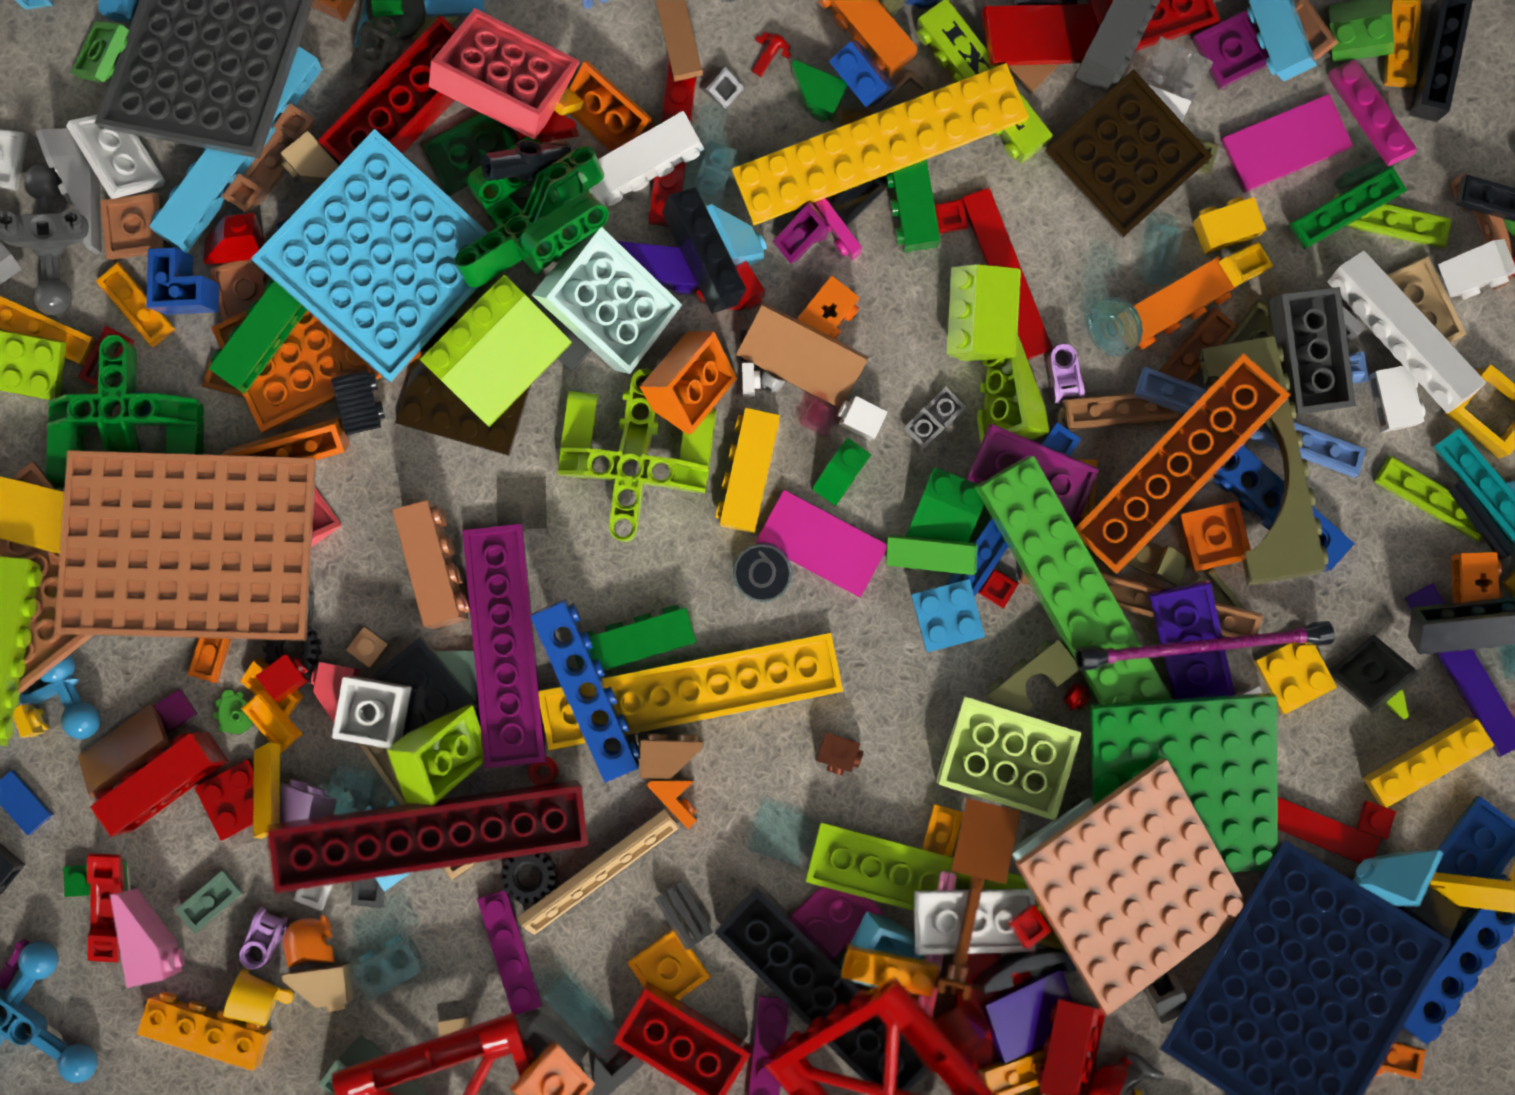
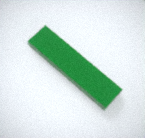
M1393 166L1293 221L1289 227L1303 250L1399 197L1408 190Z

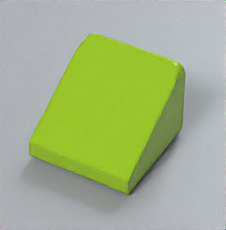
M1400 690L1385 705L1396 716L1407 719L1409 714L1404 692Z

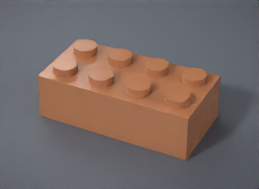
M428 500L393 509L392 512L423 627L437 629L469 620L467 612H470L469 599L466 594L462 595L459 584L463 583V577L459 566L453 564L451 555H455L456 552L451 537L447 538L444 527L448 526L444 510L439 509L437 505Z

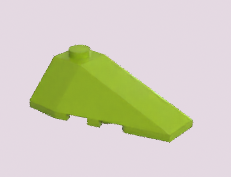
M1017 334L1016 358L982 360V363L988 368L986 383H980V393H985L984 409L978 410L977 413L981 443L989 424L996 425L1031 441L1050 433L1045 405Z

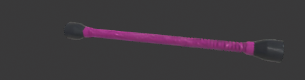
M1329 621L1312 622L1303 628H1296L1293 631L1120 648L1116 650L1114 648L1089 645L1076 648L1075 661L1080 671L1098 669L1105 664L1115 663V661L1290 642L1320 646L1332 644L1335 633Z

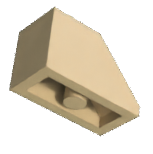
M309 131L281 152L284 161L281 165L291 178L297 176L303 183L322 184L339 167Z
M349 963L294 970L282 975V982L314 1007H326L327 1012L345 1009V1004L353 1000Z

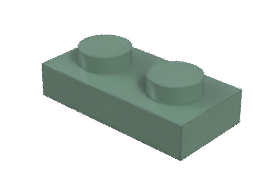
M225 869L175 911L192 932L197 933L245 892Z

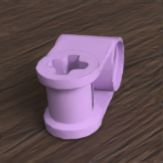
M1057 345L1048 354L1046 361L1053 403H1059L1061 399L1082 398L1085 395L1077 352L1071 345ZM1057 352L1067 355V366H1061L1056 362L1055 354Z
M260 907L251 922L248 935L239 953L242 965L248 969H257L270 963L289 925L290 919L287 917L281 919L267 913L266 908ZM254 946H258L262 950L263 957L260 962L253 960L251 957V950Z

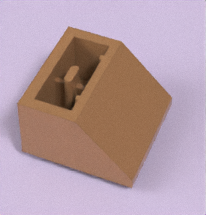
M648 734V740H641L639 778H672L704 748V741H698V735H679L678 740H668V734Z

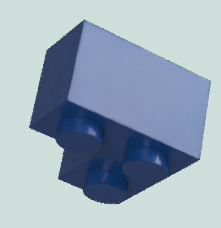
M175 247L148 249L147 308L164 315L219 312V283L202 275L193 276L192 255Z

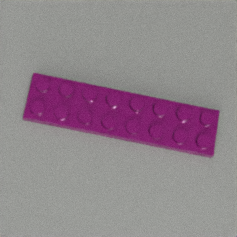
M514 524L462 530L485 769L546 762L533 621L530 617L532 610L523 525Z

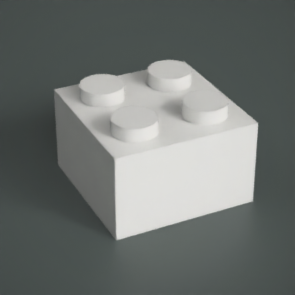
M357 676L343 677L332 738L390 748L403 737L412 686Z

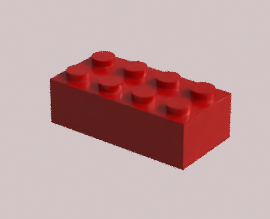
M186 731L178 735L171 741L173 746L165 752L163 750L155 752L146 759L148 764L142 769L138 770V768L129 771L121 778L123 783L116 788L108 787L96 796L98 801L92 804L90 808L110 837L132 833L229 761L209 732L198 733L194 731L189 734Z
M648 981L617 1029L613 1043L697 1095H726L751 1055V1045Z

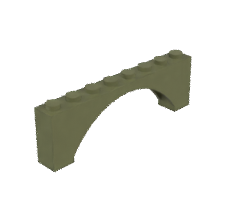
M1275 336L1203 348L1200 353L1199 360L1205 385L1214 384L1244 353L1284 390H1290L1288 374L1283 373L1281 362L1284 361L1283 349L1281 344H1276ZM1289 398L1265 422L1271 430L1282 456L1284 491L1278 514L1270 530L1254 550L1245 551L1241 556L1247 586L1320 574L1326 569L1325 565L1328 564L1327 550L1325 546L1321 547L1319 535L1322 534L1321 522L1319 517H1314L1312 506H1315V494L1312 488H1308L1306 477L1309 476L1308 463L1306 459L1301 458L1299 449L1303 446L1300 430H1295L1293 419H1296V408L1293 401L1289 402Z

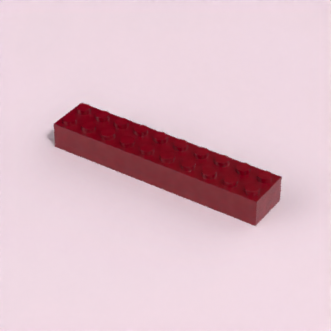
M577 780L440 799L433 806L412 803L268 824L267 827L274 893L588 846L582 786Z

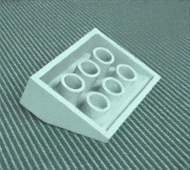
M603 228L589 235L557 264L532 294L534 298L612 369L627 374L633 371L682 306L669 291Z

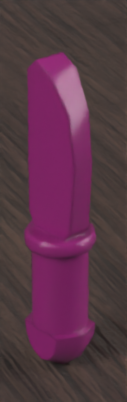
M21 939L16 942L8 961L4 963V967L0 972V987L3 990L8 989L16 971L19 970L18 958L20 952L29 944L27 939Z

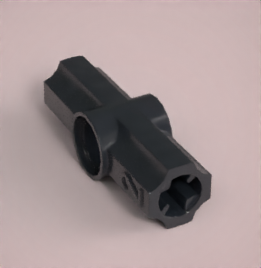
M527 140L518 142L515 149L486 153L485 156L481 157L484 177L488 181L510 177L533 181L538 172L572 152L571 145L567 141L539 145L536 142Z

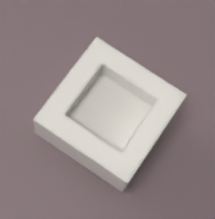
M754 362L742 363L743 397H755V389H760V371H754Z

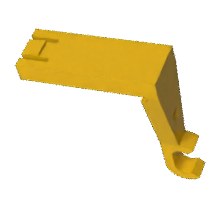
M1515 863L1508 876V881L1434 872L1428 885L1453 905L1515 913Z

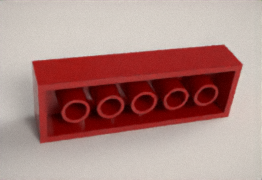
M440 15L317 140L324 150L341 165L375 129L403 154L455 101L429 87L431 61L457 29Z

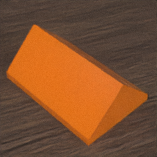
M589 61L583 62L569 90L584 101L581 110L569 113L611 152L654 128L651 116Z

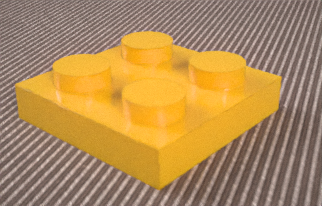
M1290 642L1254 661L1270 693H1274L1277 696V706L1281 714H1287L1337 688L1320 653L1314 645Z

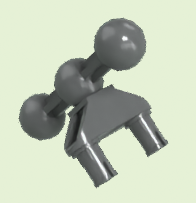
M38 164L32 166L26 172L23 183L26 192L36 201V214L14 215V213L7 211V215H5L4 211L0 212V239L12 246L30 248L35 254L40 256L42 281L34 289L33 301L39 311L46 315L56 316L63 314L69 309L73 298L71 289L66 283L61 281L59 256L67 246L79 243L87 236L89 224L87 219L76 209H72V212L69 209H65L62 213H55L54 199L61 193L57 185H60L62 180L53 167L49 168L48 165Z

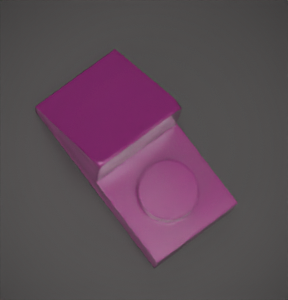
M810 202L773 242L788 262L792 264L797 262L814 243L827 238L829 224Z

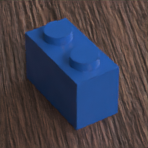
M850 41L829 60L865 107L875 106L895 88L859 41Z

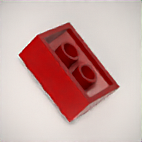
M1058 999V1004L1053 1005L1050 1014V1022L1053 1023L1052 1033L1047 1035L1044 1044V1053L1047 1054L1045 1066L1040 1067L1037 1083L1041 1085L1039 1093L1046 1095H1089V1089L1093 1080L1092 1074L1096 1068L1106 1015L1101 1012L1099 1007L1064 999Z

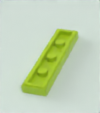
M1337 193V194L1334 196V198L1338 197V196L1341 195V194H1340V193ZM1385 204L1346 227L1444 249L1447 247L1452 218Z
M1391 455L1387 456L1373 482L1475 542L1481 540L1482 536L1449 493V489Z

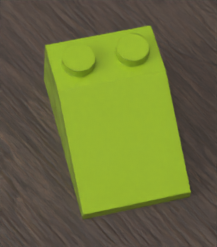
M466 705L407 733L387 749L405 802L429 806L435 805L484 762L482 732L473 705Z

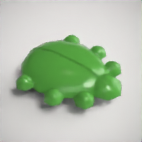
M225 690L221 694L222 700L219 699L214 702L215 706L219 708L218 712L213 714L214 719L219 720L220 726L218 731L220 733L228 732L233 735L242 734L253 723L241 709L250 699L245 701L243 699V692L239 691L235 695L232 690Z

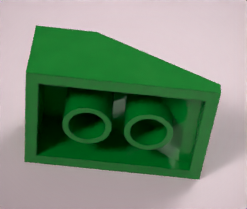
M934 467L929 475L906 536L968 543L984 506L974 487L978 484Z

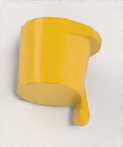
M244 967L231 989L223 1017L266 1026L277 1000L284 1004H290L294 999V992L290 989H280V987L250 974L249 969Z

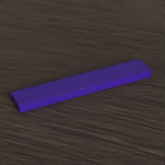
M1433 583L1404 598L1411 611L1412 607L1445 604ZM1473 649L1438 652V657L1473 716L1479 720L1494 744L1492 748L1496 755L1501 757L1515 750V719Z

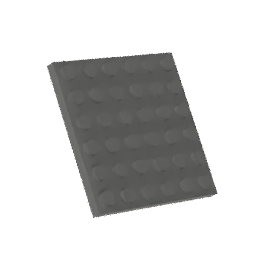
M139 0L126 37L128 40L127 45L119 55L95 124L101 129L260 159L314 1Z

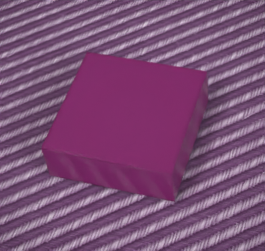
M178 689L154 705L169 731L175 730L198 714L182 689Z

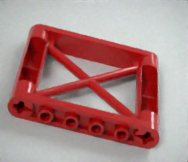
M897 977L887 980L868 993L865 990L861 991L851 1000L850 1004L846 1006L843 1004L838 1005L830 1012L828 1017L823 1020L821 1017L815 1019L802 1033L799 1030L794 1032L787 1038L784 1044L771 1052L763 1063L765 1068L789 1095H830L819 1082L869 1095H921L896 1088L900 1031L954 1095H996ZM875 1014H878L887 1025L883 1085L813 1067L805 1058L808 1054Z
M512 1012L332 1072V1083L336 1095H396L384 1089L483 1056L462 1094L476 1095L495 1059L512 1054L520 1077L536 1058L532 1045L525 1044L517 1017Z

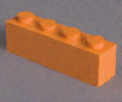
M817 0L824 9L829 7L834 13L836 24L842 30L847 29L853 36L852 41H859L888 78L892 77L916 57L918 47L878 0Z
M1216 257L1122 312L1113 320L1131 350L1140 346L1141 350L1148 348L1157 342L1155 336L1162 332H1165L1168 336L1182 327L1180 322L1190 317L1193 321L1208 312L1205 308L1215 302L1219 306L1233 297L1230 292L1236 287L1233 286L1219 263L1222 260L1221 257Z
M341 417L227 448L221 455L314 458L319 460L345 452L350 443L347 435H345Z

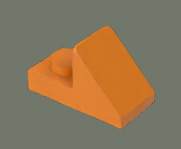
M651 780L647 784L650 790L689 829L698 820L694 816L697 810L686 798L681 802L677 797L694 780Z

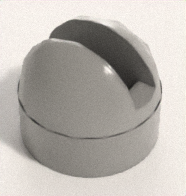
M766 370L761 376L762 388L764 390L766 387L771 388L770 393L778 392L786 381Z

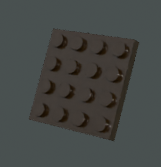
M1134 69L1044 151L1122 238L1213 157Z
M451 317L420 350L421 357L414 360L395 423L510 456L531 385L490 427L484 423L420 360L459 320Z

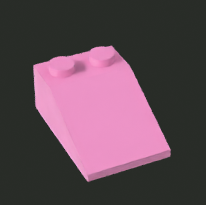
M138 888L110 895L126 988L161 981L182 972V966L185 964L182 948H178L177 940Z

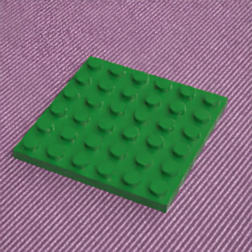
M1274 693L1090 705L1092 799L1094 805L1160 758L1166 759L1229 872L1266 870L1278 851L1277 696Z

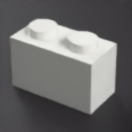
M1505 239L1493 240L1438 264L1450 297L1462 296L1463 300L1480 294L1479 288L1490 284V287L1494 288L1509 282L1508 276L1515 273V265Z
M1404 366L1379 370L1368 375V385L1380 433L1412 427L1424 422L1425 406L1418 397V382Z

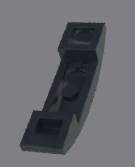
M1043 948L1036 949V952H1018L1002 958L982 971L971 983L973 989L989 993L1014 987L1012 974L1052 964H1054V969L1066 973L1078 970L1066 951Z

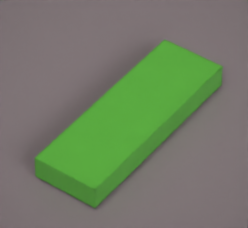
M890 535L888 536L887 566L975 575L977 572L978 544Z

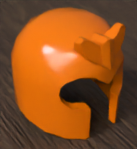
M321 915L320 919L303 918L287 927L282 939L287 967L298 966L306 962L334 963L333 947L326 944V937L328 939L333 937L329 917Z

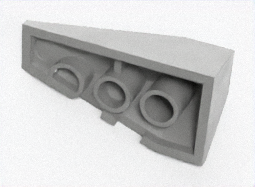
M68 128L39 129L35 131L49 168L54 167L62 180V183L57 185L61 194L88 221L89 232L83 239L85 247L96 255L102 253L100 180Z

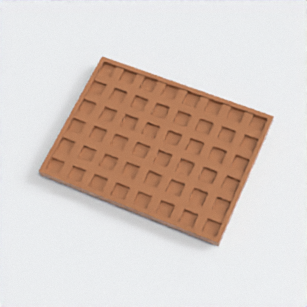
M67 451L54 633L66 635L306 641L316 460L314 458Z

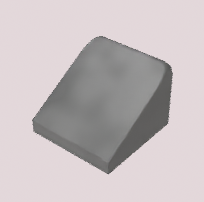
M717 67L701 85L700 89L724 109H727L744 87L726 67Z

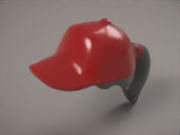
M1126 1053L1119 1059L1117 1064L1106 1065L1100 1070L1093 1072L1089 1095H1126V1092L1135 1087L1143 1078L1156 1080L1162 1078L1164 1073L1156 1070L1138 1054Z

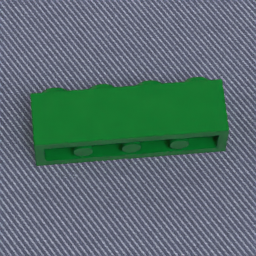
M927 159L885 175L887 188H893L894 198L890 199L892 217L897 216L899 227H895L897 245L902 244L903 253L938 247L940 234Z
M272 278L266 284L265 293L260 300L253 302L248 308L247 317L242 324L232 329L229 334L230 340L224 348L214 353L211 358L212 364L208 368L244 394H246L308 311Z
M679 604L662 609L663 615L652 618L651 613L634 617L635 623L623 626L622 622L613 623L605 626L606 632L594 635L593 630L587 631L593 648L589 649L593 659H599L604 671L696 644L697 641L687 608L680 609ZM574 654L578 669L584 666L583 658L580 655Z

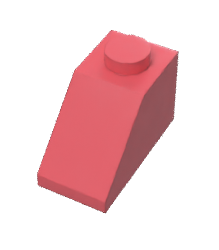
M319 662L318 668H314L311 676V685H314L313 693L333 723H335L342 679L347 676L359 677L361 669Z

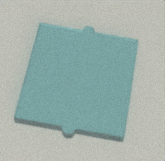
M764 802L758 822L753 824L755 831L748 850L798 866L804 847L809 845L807 838L814 819Z

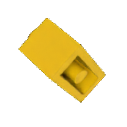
M1243 196L1228 201L1225 207L1217 209L1216 206H1211L1199 212V216L1192 224L1204 255L1257 238L1267 230L1255 197L1244 200Z

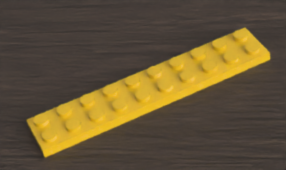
M1005 63L732 168V174L754 226L804 207L810 202L814 203L1027 121L1029 116L1008 65Z
M831 633L602 678L606 688L611 686L618 703L614 704L618 715L623 714L630 729V731L626 732L627 735L843 692ZM590 682L580 685V690L585 696H593L597 692L595 685ZM562 687L539 691L540 709L548 751L586 743ZM596 710L592 713V717L597 723L603 724L609 720L608 714L603 710Z

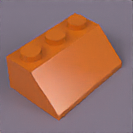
M687 331L640 385V388L654 412L686 434H692L736 381L737 377L714 331Z

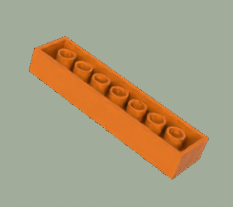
M1243 353L1075 528L1083 543L1118 574L1283 405L1290 394Z

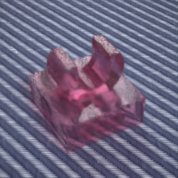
M813 397L800 425L826 438L837 418L839 410Z

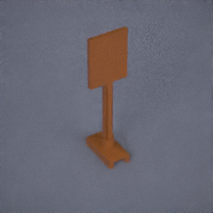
M968 798L966 800L951 871L970 875L971 883L953 965H949L947 978L940 977L937 991L944 994L945 985L947 984L951 985L950 993L956 994L958 987L963 988L962 998L969 1000L971 985L965 982L968 972L965 966L984 880H991L1006 884L1021 815L1019 810Z

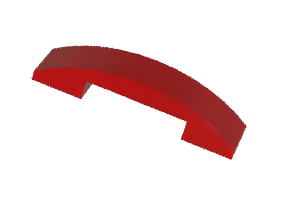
M88 853L87 883H90L91 929L87 935L88 961L119 963L121 953L110 895L125 891L121 855Z

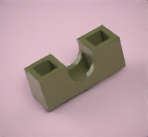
M1047 639L1034 649L1037 655L1029 661L1024 657L1013 665L1010 669L1014 673L1004 680L1000 676L989 684L987 688L990 692L985 697L994 706L1024 714L1034 706L1025 691L1028 679L1033 675L1039 674L1044 676L1053 687H1058L1079 670L1075 659L1060 640H1054L1051 643Z

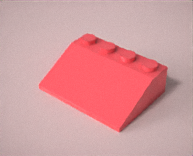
M474 8L431 61L429 87L535 140L554 112L579 65V60Z

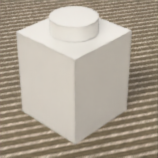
M855 396L849 401L845 400L841 405L837 415L841 417L838 426L867 440H872L876 438L887 415V411Z

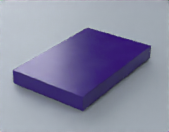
M1053 969L981 1004L1000 1062L1006 1064L1045 1044L1047 1035L1052 1033L1053 1023L1050 1022V1014L1053 1005L1058 1004V999L1073 1001L1063 971Z

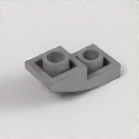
M945 386L903 429L925 449L967 406Z

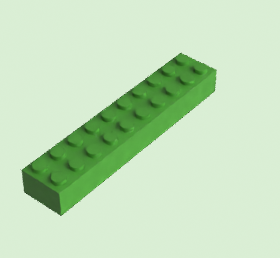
M1026 456L974 486L1068 652L1074 659L1076 648L1080 646L1095 645L1102 648H1114L1115 650L1142 647L1034 456ZM1147 657L1115 661V663L1105 664L1095 670L1080 671L1098 704L1172 700L1150 659Z

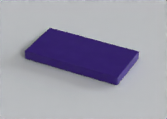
M1210 580L1149 593L1161 644L1223 638ZM1226 650L1163 656L1173 699L1235 695Z

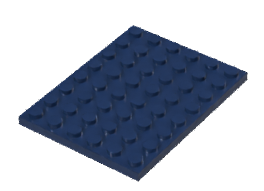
M1283 840L1273 860L1267 866L1243 907L1242 912L1235 920L1159 1050L1228 1095H1364L1452 941L1288 841Z

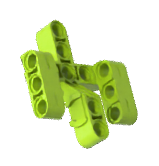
M649 369L637 370L632 376L630 391L624 390L623 400H626L627 403L625 418H620L619 430L623 432L619 452L592 449L594 426H597L596 405L599 394L569 391L557 474L584 479L593 478L615 481L609 531L620 542H629L637 536L644 485L706 494L707 490L706 482L709 475L716 409H712L692 434L683 432L679 459L648 456L652 436H658L659 423H656L657 413L651 409L642 390L638 389L637 384L641 378L648 377L653 372ZM639 406L649 408V415L644 420L634 418V411ZM600 457L608 458L609 468L604 472H596L594 469L595 461ZM629 461L639 463V472L634 476H627L624 473V466ZM658 465L669 467V476L664 480H658L653 476V471ZM624 491H633L636 496L635 502L630 506L621 505V494ZM622 520L630 521L632 525L631 532L626 536H619L616 532V526Z

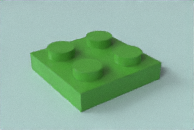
M95 21L70 73L80 79L105 83L106 79H109L115 70L114 62L118 53H121L127 45L128 40L126 37L129 29L117 23Z

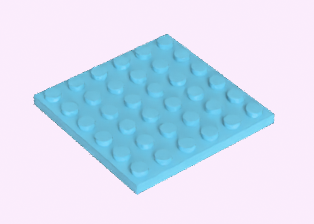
M374 129L261 247L251 260L383 378L391 383L477 290L478 287H469L465 283L454 259L459 251L488 232Z

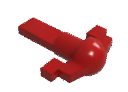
M764 32L762 37L757 36L756 42L764 45L768 41L769 44L753 68L752 73L762 77L779 48L783 50L781 56L787 59L790 58L792 55L789 52L791 47L782 35Z

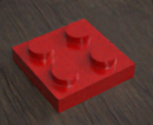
M247 759L194 787L221 841L253 825L254 765L251 759Z

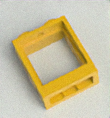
M1491 364L1481 369L1478 367L1474 369L1485 381H1488L1515 404V384ZM1473 396L1450 413L1443 412L1444 415L1497 459L1510 455L1515 449V420L1504 434L1498 437L1464 408Z

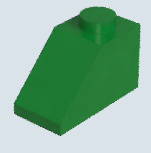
M794 59L791 74L806 111L810 112V116L817 121L825 122L828 120L833 122L847 92V83L840 78Z
M847 437L812 490L836 507L870 460L872 454Z

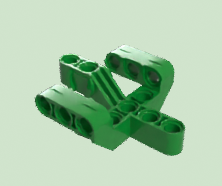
M526 137V138H524V139L521 140V141H527V140H528V141H533V142L538 143L539 145L542 144L537 138L534 140V139H532V138H530V137ZM516 144L506 150L515 149ZM579 147L538 172L524 211L508 195L531 181L521 180L517 177L488 181L484 177L481 166L470 173L468 186L495 229L459 251L455 256L454 262L469 287L484 285L521 260L537 275L553 261L555 263L558 262L564 251L606 224L609 218L608 209L592 193H589V189L597 185L604 178V171L592 147Z
M118 335L107 336L103 339L99 348L98 394H66L48 401L49 423H47L46 477L56 488H65L67 451H83L84 436H87V430L84 427H99L105 452L141 453L135 426H166V454L204 455V418H201V416H204L203 404L193 398L158 393L136 394V349ZM123 345L121 355L114 357L115 349ZM122 375L121 383L113 387L115 377ZM151 403L149 414L142 416L143 407ZM90 404L91 411L87 416H84V407ZM117 404H121L119 414L112 416L113 408Z

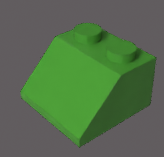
M1357 0L1328 5L1330 31L1339 42L1332 48L1333 62L1394 54L1390 0Z

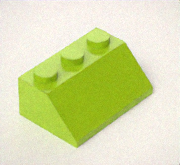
M979 264L951 267L946 355L962 361L1016 358L1020 269Z

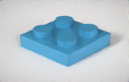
M970 579L910 594L927 653L985 637Z

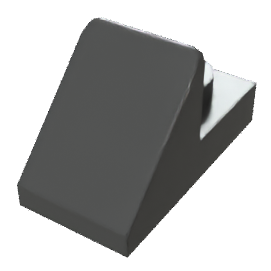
M597 1052L594 1064L593 1082L595 1085L593 1086V1095H610L643 1065L644 1061L634 1055L630 1056L626 1052L613 1064L616 1067L613 1070Z

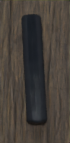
M1459 481L1449 488V493L1491 550L1497 552L1498 559L1501 560L1509 557L1514 552L1513 546L1464 481Z

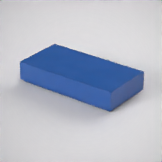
M11 770L0 780V805L26 835H32L54 815L15 770Z

